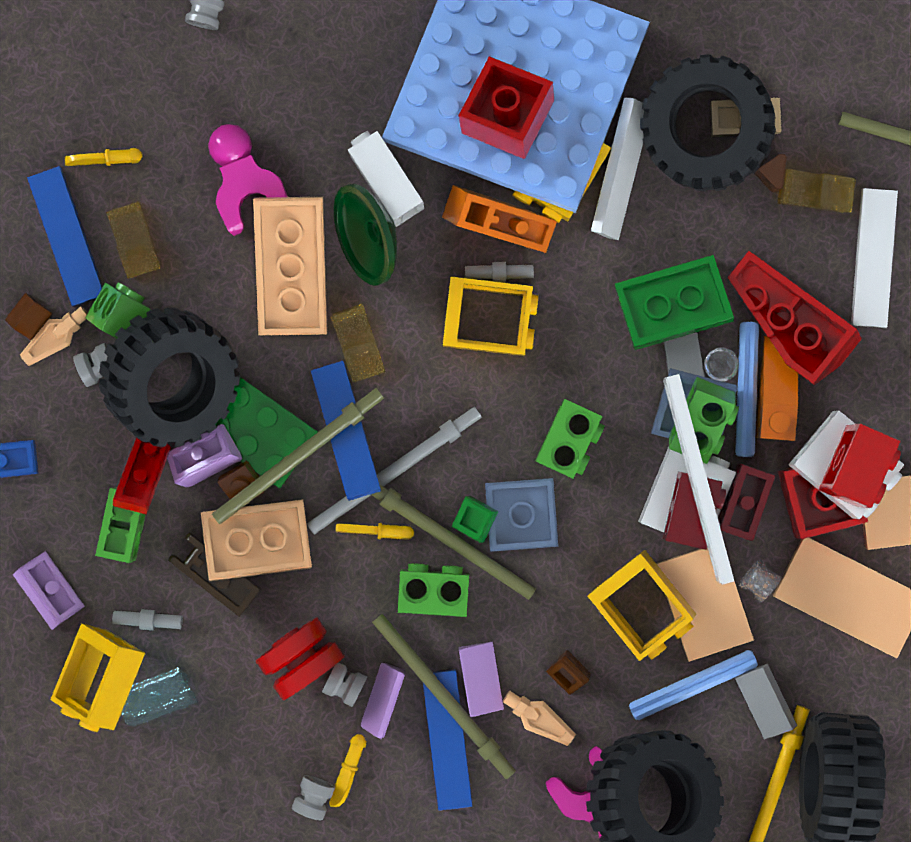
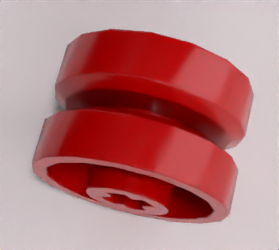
M315 617L302 627H296L271 645V649L255 660L265 675H272L286 666L288 670L278 677L273 685L282 700L288 699L312 683L345 657L336 642H328L317 650L313 649V646L321 641L327 633V629L318 617Z

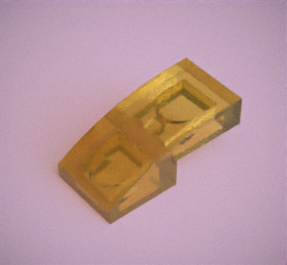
M785 169L784 185L779 190L777 204L851 213L856 178Z
M140 200L108 210L106 214L117 242L116 248L127 279L160 269L156 249Z
M363 303L331 314V319L353 383L384 373L385 368Z

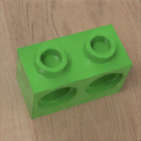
M105 282L85 318L103 332L117 339L118 337L115 334L121 327L126 330L131 325L129 322L131 319L138 315L145 318L147 317L146 312L151 309L142 304L145 297L119 282L116 287H113Z
M696 377L686 402L694 431L701 432L707 436L703 440H697L703 463L708 464L712 453L718 455L725 439L722 432L726 424L731 426L735 421L739 406L735 403L734 391ZM713 402L721 407L716 411H708L704 406ZM674 424L669 435V449L682 454Z
M563 399L535 461L574 479L576 473L582 475L590 459V456L585 454L590 442L597 444L605 425L600 423L602 416ZM574 415H582L588 421V428L581 435L574 434L569 428V421ZM561 446L570 447L574 453L573 461L569 465L561 466L555 460V451Z
M112 487L109 489L95 556L131 563L136 561L146 514L113 506V498L117 487Z
M408 563V569H401L398 613L467 617L469 573H462L463 567L444 565L441 572L428 571V564ZM413 579H420L426 584L427 591L421 597H413L407 590V584ZM448 581L458 583L461 588V594L456 599L450 600L445 598L441 593V587L444 583Z

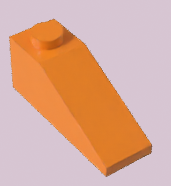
M455 185L452 186L442 218L458 227L544 253L547 252L557 223L556 220Z
M764 336L755 438L795 441L798 414V373L787 366L768 336Z

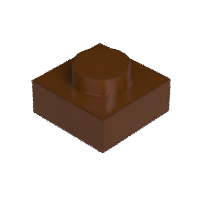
M246 460L219 476L217 483L229 499H231L259 478V476Z

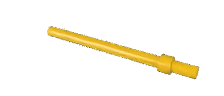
M797 705L793 715L797 726L793 730L783 733L780 741L783 746L749 842H763L795 751L796 749L800 750L804 736L801 734L810 712L808 708Z

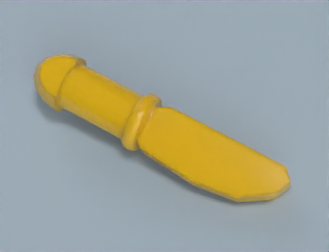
M137 148L125 150L106 149L105 153L66 156L65 165L77 166L106 163L107 166H111V164L121 163L133 164L140 162L142 153Z
M379 523L378 526L336 524V532L378 535L379 540L381 538L409 540L414 536V530L410 526L383 525L382 523Z
M356 734L350 740L349 750L345 761L341 764L342 768L335 784V790L329 801L330 807H340L348 796L355 771L358 770L357 765L363 748L366 747V739L362 734Z

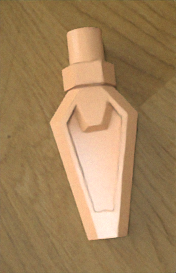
M80 306L72 314L68 312L62 319H48L20 354L22 360L28 366H31L70 346L73 333L81 328L80 324L86 320L85 317L88 312Z
M511 691L503 699V703L511 707L514 714L521 717L526 730L566 746L574 739L576 733L544 701H530L525 696L519 697Z

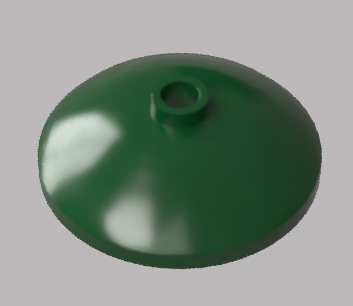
M357 184L343 186L338 190L334 200V223L342 251L354 272L364 282L373 286L383 284L390 279L396 265L397 235L394 222L386 208L369 190Z

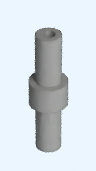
M492 262V265L465 266V278L492 279L493 282H506V279L534 278L533 265H506V262Z
M141 609V612L114 611L112 623L139 626L140 630L154 631L155 627L181 629L183 616L156 614V610Z

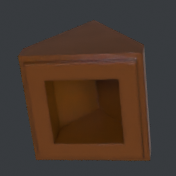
M779 154L758 168L754 173L771 192L777 193L783 188L787 158L785 154Z
M25 293L6 317L5 321L14 330L32 340L53 313Z
M568 650L546 670L569 695L585 685L591 676V673Z

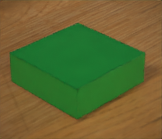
M465 496L452 527L480 543L485 542L498 511L472 496Z

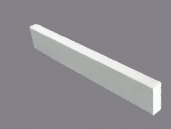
M680 375L665 377L663 383L716 581L722 585L734 582Z

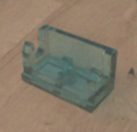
M178 667L132 685L122 710L125 724L135 727L198 703L195 693L188 686V675Z

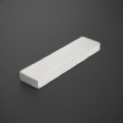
M624 98L591 228L592 232L614 240H619L643 145L642 139L644 138L643 131L640 129V118H643L644 115L643 103L633 98Z
M861 189L851 317L852 326L887 328L898 191Z

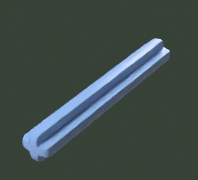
M742 322L739 327L737 406H739L736 419L735 450L736 455L739 457H752L755 454L759 324L757 322Z
M747 650L635 700L629 704V708L633 717L636 720H641L758 666L757 660L753 652Z

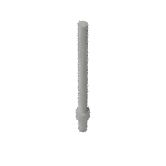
M475 406L453 422L449 419L439 426L440 431L378 473L377 477L380 485L385 486L449 441L451 444L461 437L460 433L482 418ZM371 495L350 501L345 496L308 522L309 529L315 535Z

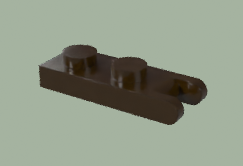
M189 532L185 539L195 546L184 561L174 554L170 555L168 561L240 617L262 589L247 577L209 581L204 543Z

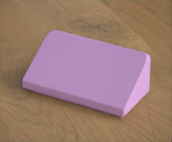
M223 424L218 425L210 434L207 432L201 434L202 439L192 444L188 441L183 446L176 447L169 452L167 459L175 484L184 487L193 486L242 460L240 451Z
M46 551L20 567L13 574L52 630L85 607Z
M493 641L459 647L470 717L503 710Z
M381 663L361 722L363 729L380 739L385 736L406 673L404 669L386 663Z

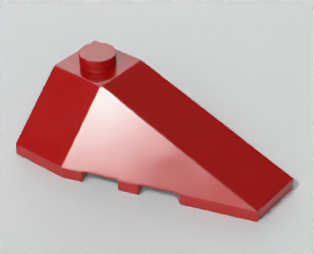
M750 251L746 253L728 276V279L787 366L813 385L841 366L862 340L855 327Z

